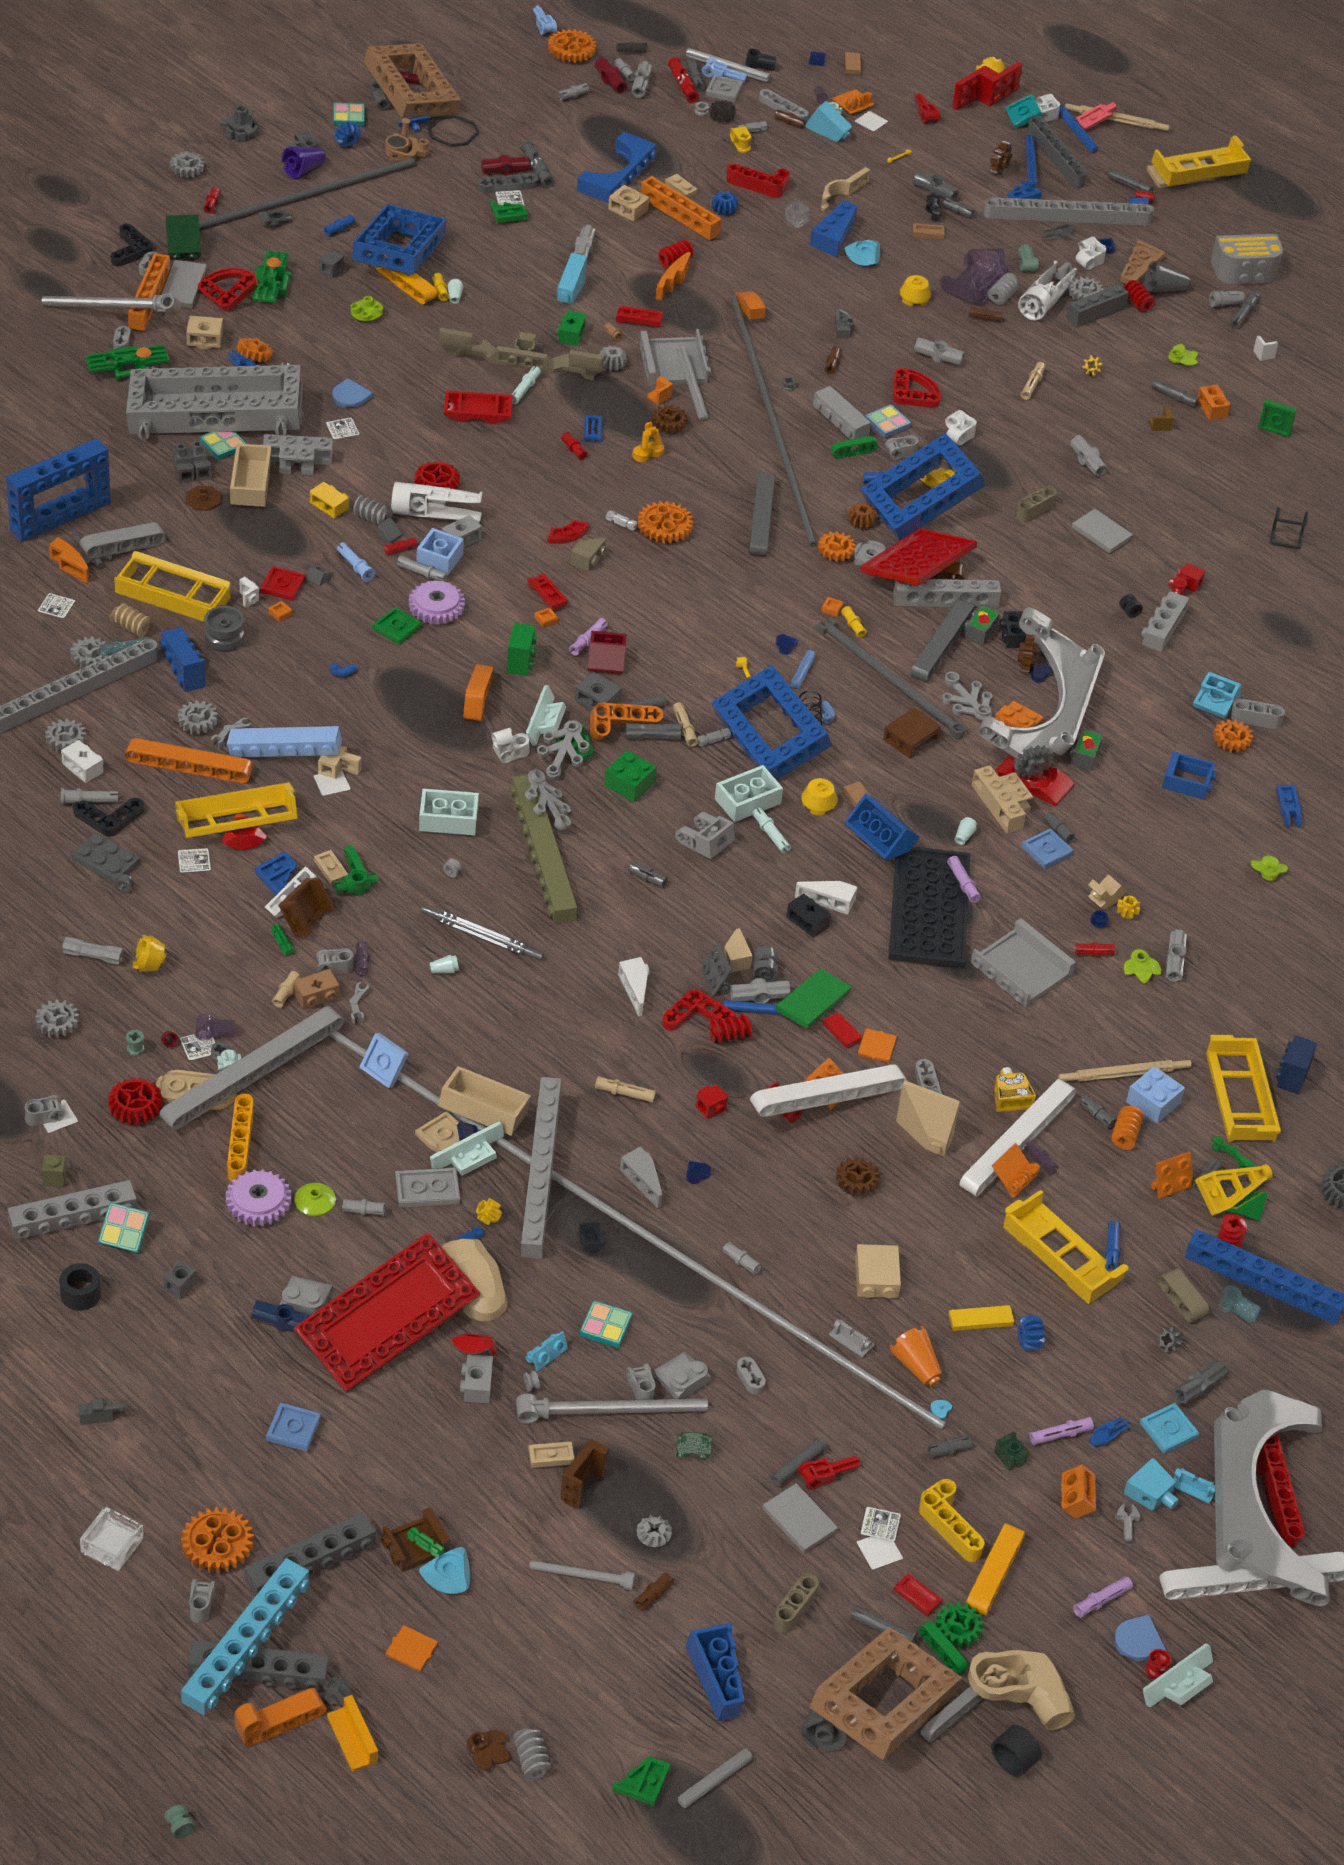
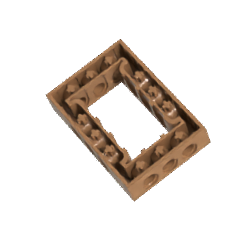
M422 43L372 46L367 48L364 63L402 119L457 115L461 99ZM413 67V73L418 75L420 83L426 88V92L413 93L397 68Z
M888 1627L817 1687L810 1708L884 1760L955 1696L962 1677L897 1631ZM887 1666L896 1672L897 1676H901L913 1684L916 1690L889 1714L883 1716L856 1695L860 1693L861 1688L866 1684H871L875 1676L881 1675Z

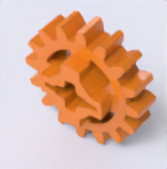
M243 338L238 341L237 352H240L242 356H246L247 359L250 358L254 362L256 360L267 362V360L270 361L272 358L273 348L269 347V344H265L264 341H260L258 338Z
M830 531L829 535L823 534V537L819 538V554H823V558L829 557V561L835 559V562H838L841 559L844 562L845 558L850 559L851 556H854L855 540L850 539V535L844 536V532L839 534L838 531L835 533Z
M1227 719L1226 723L1221 721L1220 725H1216L1213 734L1214 742H1218L1217 746H1223V750L1228 748L1230 752L1236 750L1238 753L1240 749L1245 751L1246 747H1250L1253 731L1248 730V725L1243 726V722L1237 723V720L1231 722Z

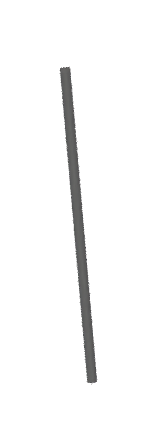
M410 158L199 221V230L415 165V160Z

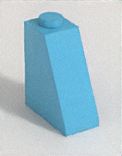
M827 101L816 109L805 125L806 128L835 142H839L841 139L845 140L850 135L849 131L853 127Z
M571 253L558 285L557 301L573 304L586 281L587 256Z

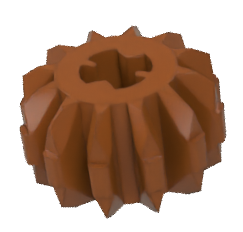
M859 502L856 505L852 504L848 512L849 524L854 525V528L859 527L860 530L862 528L868 530L869 527H873L876 523V508L872 507L871 504H865V502L863 504Z

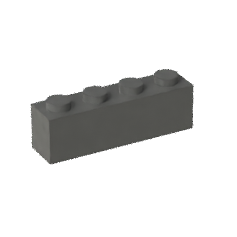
M1120 284L1071 302L1069 303L1066 319L1075 327H1079L1126 308L1129 292Z

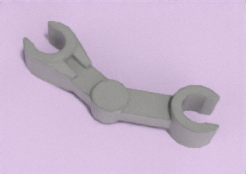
M242 718L233 725H225L219 735L212 736V746L215 742H218V748L223 747L224 739L229 735L230 729L251 728L248 718Z
M361 982L356 984L355 994L349 1000V1005L352 1009L351 1022L354 1025L355 1018H360L362 1024L364 1022V1014L359 1011L358 1003L360 999L369 993L368 984L365 989H360Z

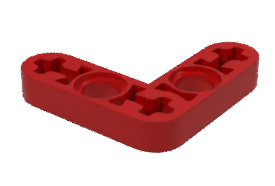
M693 989L688 991L664 1013L662 1026L668 1031L676 1030L695 1012L709 1020L714 1019L716 1021L719 1018H724L725 1020L726 1017H731L732 1019L735 1014L731 1009L702 991ZM708 1006H712L715 1008V1010L708 1011L705 1008ZM686 1008L688 1011L680 1012L678 1009Z

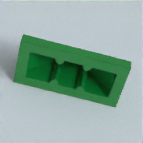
M1252 1191L1236 1205L1226 1210V1212L1260 1222L1267 1192Z

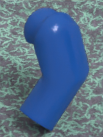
M338 663L330 664V673L335 676L346 677L357 672L355 664L340 668Z

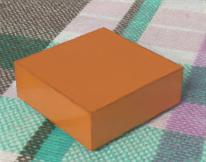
M827 597L821 612L838 617L844 602Z
M280 601L269 607L268 613L278 622H281L292 616L293 610L283 601Z
M551 608L534 613V618L542 628L556 624L559 621V618Z

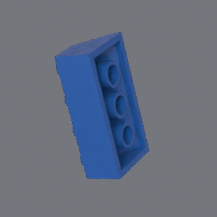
M867 793L864 794L844 821L850 829L885 860L909 852L920 838L885 805Z

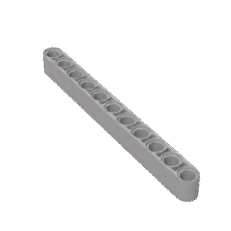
M987 198L984 207V216L989 219L1149 225L1152 222L1154 212L1153 206L1149 204L1016 198Z
M153 639L143 640L1 705L0 733L154 663L158 659L157 642Z
M330 1006L324 1007L164 1106L160 1112V1117L172 1129H180L339 1030L344 1023V1019Z

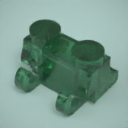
M681 1432L677 1434L676 1457H689V1453H698V1458H710L712 1435L697 1432Z

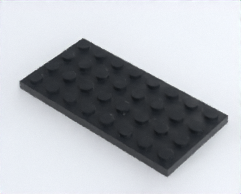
M912 847L909 852L895 857L888 959L965 967L968 896L961 890V885L947 861H950V857L957 856L968 876H970L971 853Z

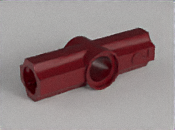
M604 57L598 58L595 62V68L600 72L602 81L605 84L609 83L618 94L623 93L627 89V83L622 79L618 67H612Z
M501 155L496 159H482V174L501 173L502 175H510L515 171H529V157L510 158L508 155Z

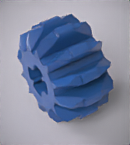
M349 120L347 123L343 121L342 125H338L334 136L341 147L347 148L348 146L352 147L354 143L357 144V140L361 139L360 135L362 133L358 125Z
M726 191L715 193L712 200L714 212L724 216L727 214L731 216L732 213H736L739 204L737 195Z
M1034 1315L1020 1318L1017 1325V1333L1023 1350L1034 1351L1043 1348L1045 1326L1042 1319Z

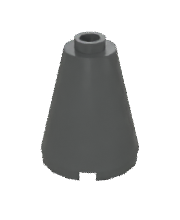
M1152 261L1148 265L1150 270L1149 273H1145L1144 286L1149 293L1186 291L1189 288L1190 279L1187 275L1157 261Z
M813 1709L810 1710L802 1726V1739L807 1745L817 1750L818 1746L825 1747V1751L838 1750L844 1746L847 1739L846 1733Z

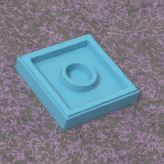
M1176 1403L1140 1419L1141 1426L1164 1454L1197 1439L1200 1434Z

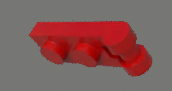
M620 306L615 320L618 323L631 322L660 327L663 312Z
M545 573L539 574L536 578L530 577L527 579L529 587L536 591L552 611L568 605V600Z

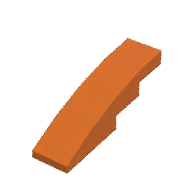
M687 252L677 259L663 274L657 285V300L662 301L665 292H672L676 283H683L690 266L691 252Z

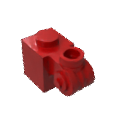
M1186 563L1183 568L1178 570L1176 578H1171L1169 587L1172 588V592L1184 595L1186 589L1195 593L1203 584L1206 571Z

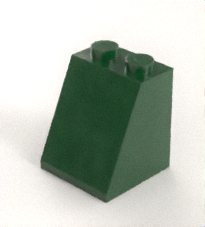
M198 214L166 215L165 227L168 256L172 260H180L181 258L193 260L201 257Z

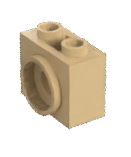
M623 185L609 196L608 209L634 222L649 210L650 197Z
M189 316L186 332L187 346H196L199 349L220 348L223 334V318Z

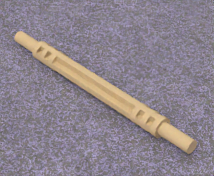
M1067 103L1065 105L1067 110L1079 112V114H1084L1093 109V107L1084 105L1076 106ZM1117 112L1112 113V116L1106 119L1152 130L1155 128L1168 131L1170 126L1156 123L1155 120Z
M1172 1060L1084 1069L1077 1070L1075 1073L1058 1074V1079L1064 1082L1074 1080L1082 1082L1144 1075L1153 1066L1162 1072H1171L1173 1069L1190 1068L1191 1060L1173 1062Z

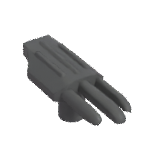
M1062 224L1046 229L1044 232H1053L1042 234V237L1054 235L1045 238V240L1069 237L1073 233V225Z

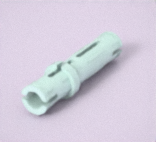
M533 366L523 376L522 382L511 394L513 395V404H518L527 390L535 384L536 378L541 374V370L538 367L535 368Z
M761 807L758 808L759 812L755 809L752 815L760 824L761 830L768 834L782 854L786 853L784 849L789 852L791 845L776 828L772 818H769Z

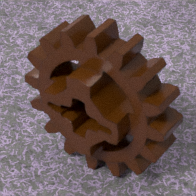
M1003 141L998 145V148L994 149L990 159L992 164L990 172L999 175L1002 174L1005 168H1008L1012 158L1011 151L1013 148L1011 143Z
M665 404L663 408L658 406V410L654 409L652 413V425H655L657 429L660 428V432L665 430L666 434L669 432L675 434L676 430L681 432V428H686L688 414L684 413V409L679 410V406L674 408L672 404L670 406Z
M1026 634L1025 643H1020L1017 662L1021 663L1020 672L1029 673L1030 665H1035L1038 645H1034L1035 635Z
M855 1156L854 1160L848 1157L846 1162L841 1161L840 1166L837 1167L836 1181H838V1187L843 1186V1192L849 1190L850 1195H853L854 1192L857 1193L858 1197H861L863 1192L869 1195V1190L874 1192L875 1187L879 1185L880 1172H877L878 1167H872L873 1162H865L864 1157L862 1160H858L857 1156Z

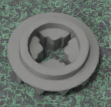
M650 1515L649 1518H643L637 1526L639 1540L650 1547L665 1545L672 1535V1527H670L668 1520H663L661 1516L657 1518ZM651 1527L654 1529L658 1528V1533L655 1531L651 1533Z

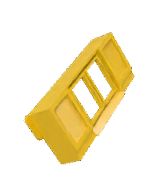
M1234 135L1231 137L1228 147L1165 158L1157 149L1151 162L1168 186H1174L1190 181L1247 173L1251 159L1242 148L1244 145L1238 136ZM1211 157L1215 164L1203 166L1199 159ZM1193 161L1197 167L1185 169L1181 162Z
M1042 1190L1025 1201L1017 1200L1006 1207L1003 1227L1062 1278L1087 1304H1091L1124 1279L1129 1267L1126 1264H1122L1112 1271L1111 1265L1110 1271H1107L1105 1269L1106 1260L1042 1203L1044 1193ZM1055 1229L1070 1242L1057 1252H1053L1041 1241L1042 1238ZM1076 1247L1090 1261L1074 1271L1061 1257Z

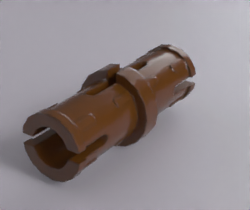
M777 109L775 112V119L782 120L788 125L791 124L803 129L806 124V119L797 117L793 113H787L780 109Z
M971 306L969 316L982 318L984 321L993 320L1001 322L1003 312Z
M837 346L832 347L831 353L827 357L826 373L831 370L830 374L835 372V368L840 362V354L842 353L840 347H838L837 351Z
M665 1572L654 1583L646 1586V1590L634 1599L635 1605L640 1603L637 1608L644 1611L654 1600L660 1599L662 1593L674 1584L673 1578L668 1580L672 1576Z

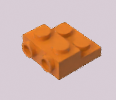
M1012 701L1008 706L1004 705L995 714V719L1004 722L1006 726L1017 728L1038 726L1043 722L1044 717L1015 701Z

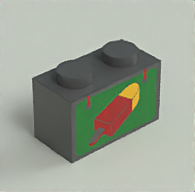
M981 604L978 610H974L971 619L965 622L964 638L984 645L998 626L1000 612Z
M1082 729L1081 734L1077 735L1074 742L1076 746H1072L1069 757H1072L1071 765L1092 771L1104 734Z

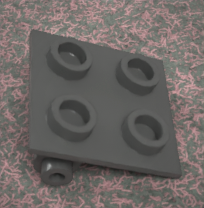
M717 942L701 967L713 997H715L717 992L727 993L730 986L726 978L732 971L720 943Z

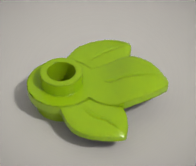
M1183 344L1175 345L1168 355L1169 360L1173 363H1182L1187 366L1198 364V361L1195 360L1198 352L1185 350Z
M1271 855L1264 856L1262 861L1251 860L1252 868L1260 871L1262 878L1265 880H1275L1279 874L1288 871L1287 865L1279 864L1278 859Z
M1142 949L1134 950L1130 959L1125 962L1123 967L1125 975L1135 974L1143 984L1148 982L1152 974L1161 975L1159 963L1155 959L1150 958L1148 953Z

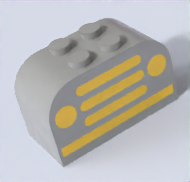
M1277 234L1216 236L1210 262L1217 278L1225 283H1269L1277 278L1283 247Z

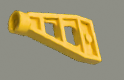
M1264 1164L1258 1167L1213 1171L1195 1179V1182L1211 1215L1214 1216L1233 1207L1261 1183L1272 1179L1273 1173L1271 1168ZM1246 1174L1251 1185L1243 1188L1238 1176ZM1221 1180H1231L1236 1190L1232 1196L1226 1197L1220 1184Z

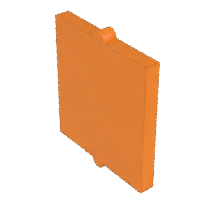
M866 1028L858 1055L871 1058L873 1061L879 1060L889 1063L897 1036Z
M403 1625L397 1636L392 1638V1644L386 1651L385 1656L420 1672L427 1660L431 1659V1654L438 1645V1641Z

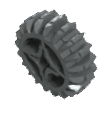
M1337 1164L1335 1168L1330 1167L1324 1174L1321 1181V1194H1323V1200H1328V1205H1334L1335 1209L1340 1208L1342 1212H1344V1165L1341 1167Z

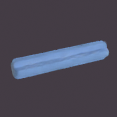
M808 650L791 680L790 686L792 688H800L815 659V651Z

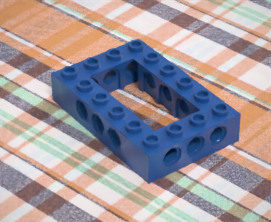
M386 204L353 241L352 259L360 263L373 264L375 267H385L391 271H401L407 275L414 274L445 237L447 219ZM394 231L400 232L402 235L415 236L407 244V248L397 244L386 243Z
M944 433L861 487V491L865 501L876 508L877 515L900 541L983 488L985 483L979 470L952 439ZM942 460H944L948 469L952 470L955 474L900 510L892 498L905 488L911 487L910 485L919 479L925 478V475L931 471L940 468Z
M96 438L7 476L10 531L23 542L110 504L108 449ZM85 474L86 490L83 487H78L70 493L62 494L60 497L46 501L44 504L34 508V495Z
M770 665L711 702L717 717L726 728H729L731 735L756 767L764 765L776 781L832 746L828 733L773 665ZM770 696H772L774 703L781 707L783 714L787 715L791 720L793 727L800 731L798 735L774 750L769 748L743 714L744 712H749V709L760 702L763 703Z

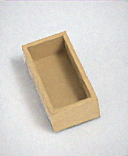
M237 444L230 486V504L265 507L271 469V446Z
M457 1066L442 1087L438 1106L485 1126L493 1125L500 1121L503 1126V1132L512 1136L527 1114L531 1095Z

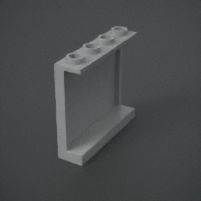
M696 329L695 337L648 339L647 331H640L639 345L648 386L656 385V379L660 376L673 383V385L687 384L676 350L680 345H684L687 350L697 383H707L708 377L711 375V369L708 367V356H705L706 349L703 346V336L700 335L699 329Z
M1021 918L1015 922L1014 930L983 951L979 952L974 949L971 963L974 967L982 971L989 979L993 980L1025 1007L1072 976L1076 963Z

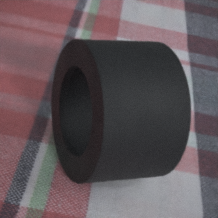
M76 1263L62 1271L59 1278L60 1295L66 1307L72 1310L83 1311L94 1307L101 1298L100 1275L96 1268L89 1264ZM78 1281L91 1283L84 1289H74L69 1286Z
M1014 1724L1010 1726L991 1744L993 1756L998 1764L1007 1773L1015 1777H1021L1042 1757L1041 1748L1034 1736L1020 1725Z

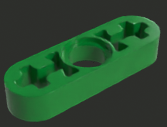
M873 436L837 442L832 445L830 451L836 459L853 457L876 451L878 442ZM858 445L856 449L851 450L853 446Z
M927 1621L919 1626L920 1636L946 1667L958 1675L968 1670L964 1657L932 1621Z

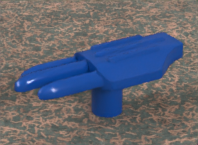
M432 117L408 118L411 121L409 128H413L414 132H418L420 130L418 125L428 123ZM400 120V121L398 122V126H399V127H402V124H403V123H402V121Z
M232 350L234 354L228 353L229 356L236 359L229 358L237 367L258 366L252 359H247L246 356H242Z
M1119 1417L1112 1422L1103 1424L1094 1430L1092 1437L1089 1438V1442L1094 1448L1107 1444L1129 1428L1130 1425H1126L1129 1420L1126 1419L1115 1426L1116 1423L1123 1419Z

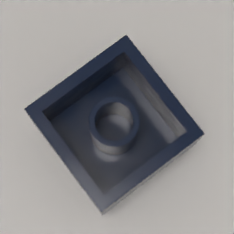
M1295 1035L1292 1042H1288L1285 1050L1287 1054L1282 1056L1279 1064L1282 1068L1279 1067L1276 1079H1279L1278 1088L1297 1095L1300 1094L1311 1067L1317 1047L1316 1042Z

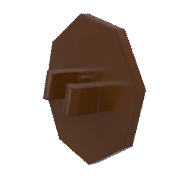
M196 486L186 492V504L195 510L210 511L221 504V493L212 486Z

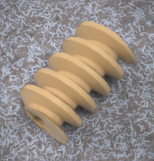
M126 603L115 607L110 614V620L113 623L127 629L134 635H138L139 638H143L149 630L150 617L144 616L138 610H133Z

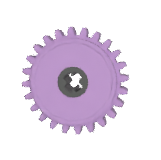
M427 581L426 583H421L420 586H415V590L411 591V594H409L410 611H413V616L417 615V619L423 620L424 623L446 624L447 622H453L454 618L458 619V615H462L465 607V598L461 590L456 589L455 585L452 586L444 581Z
M263 1169L261 1171L253 1170L250 1173L246 1171L243 1176L239 1174L238 1180L233 1179L232 1185H228V1191H226L228 1212H232V1217L237 1216L238 1222L243 1220L245 1225L250 1223L254 1227L256 1225L264 1226L266 1223L271 1225L274 1220L279 1221V1216L284 1217L285 1211H289V1205H291L289 1184H285L284 1178L279 1179V1174L273 1175L272 1171L264 1172Z

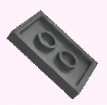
M96 832L71 854V860L114 884L118 880L119 875L130 873L140 864V857Z

